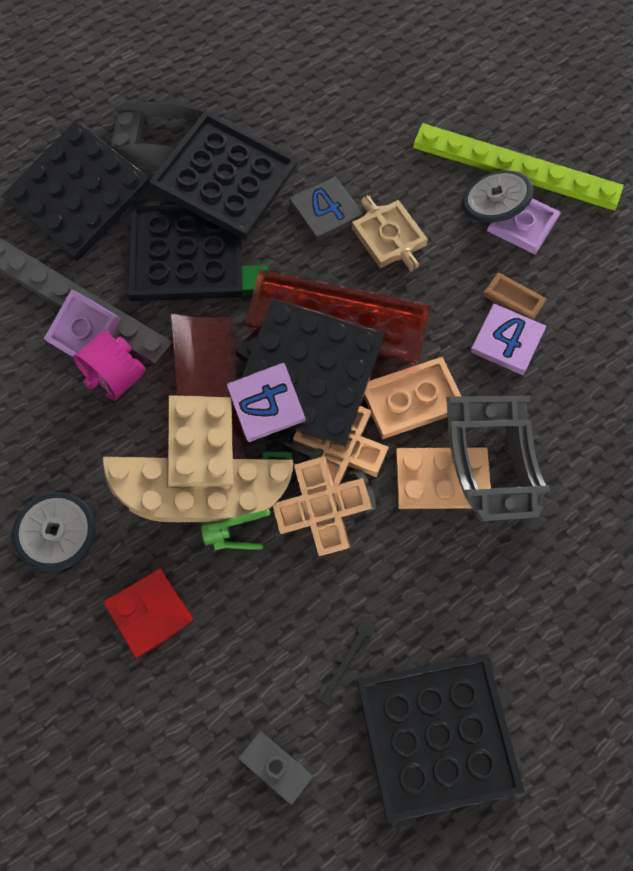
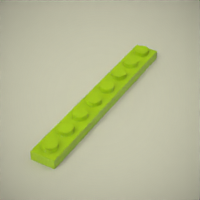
M422 123L414 141L413 148L489 172L502 170L516 171L528 177L534 186L614 211L624 186Z

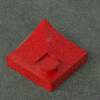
M161 568L103 602L136 660L194 622L192 615L178 597Z

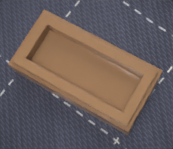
M499 272L483 294L484 297L498 305L532 320L536 318L547 300Z

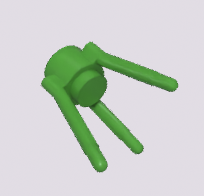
M263 510L220 522H201L205 545L214 544L215 550L224 548L262 550V544L225 541V538H230L229 526L266 517L271 512L270 510Z

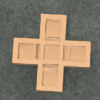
M361 406L346 448L297 431L293 437V443L312 452H315L318 448L324 450L321 457H326L333 486L341 484L348 466L377 477L389 448L362 437L372 411Z
M323 456L295 464L294 467L302 495L276 502L273 505L280 534L311 526L319 556L351 548L342 517L372 509L364 478L333 486L326 457Z

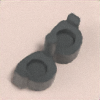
M358 469L348 472V475L353 476L355 480L364 478L372 509L366 510L365 514L375 511V495L364 472Z

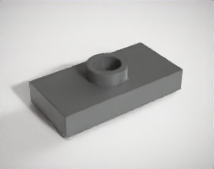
M262 731L257 734L238 758L290 805H293L314 777Z

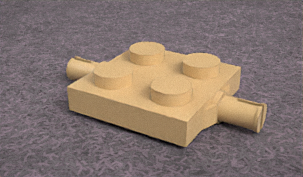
M370 196L364 197L360 203L366 209L367 214L352 222L354 233L379 268L394 261L403 260L409 271L416 270L420 264L412 253L427 245V237L399 200L386 206L377 207Z

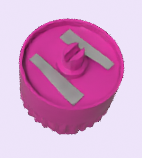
M106 330L100 332L73 356L75 364L86 377L83 381L86 384L85 386L91 390L99 384L108 392L105 396L113 401H116L139 380L146 369L140 361L135 358L133 359L129 354L132 349L123 338L118 337L115 340Z

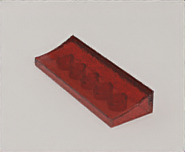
M259 269L246 320L247 327L261 329L271 300L274 298L385 333L379 356L418 364L431 305Z
M171 314L177 396L231 397L227 384L237 380L230 316L190 317ZM232 410L233 459H246L242 425L237 412Z

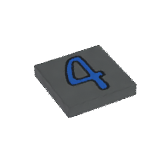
M336 176L290 198V205L316 242L351 226L353 221L363 217L362 211Z

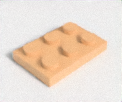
M443 357L369 381L364 399L369 410L372 411L371 415L383 440L446 418V397L461 396Z
M451 448L396 449L398 509L472 508L460 486L452 459ZM467 448L471 469L478 489H491L487 448Z

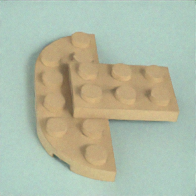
M169 396L168 458L103 457L105 478L113 495L126 505L129 511L140 517L158 522H220L254 512L269 510L284 495L293 470V460L233 459L231 397Z

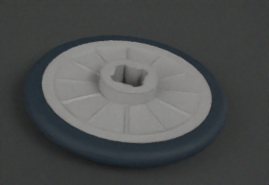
M502 170L486 174L475 180L466 190L463 197L464 210L471 218L486 223L501 222L513 218L521 213L531 202L534 193L532 182L524 174L516 171Z
M56 492L37 497L23 508L14 524L13 544L18 556L30 567L41 571H60L73 566L87 554L94 541L96 525L93 513L84 501L68 493ZM53 526L58 527V531L55 536L50 535V531Z

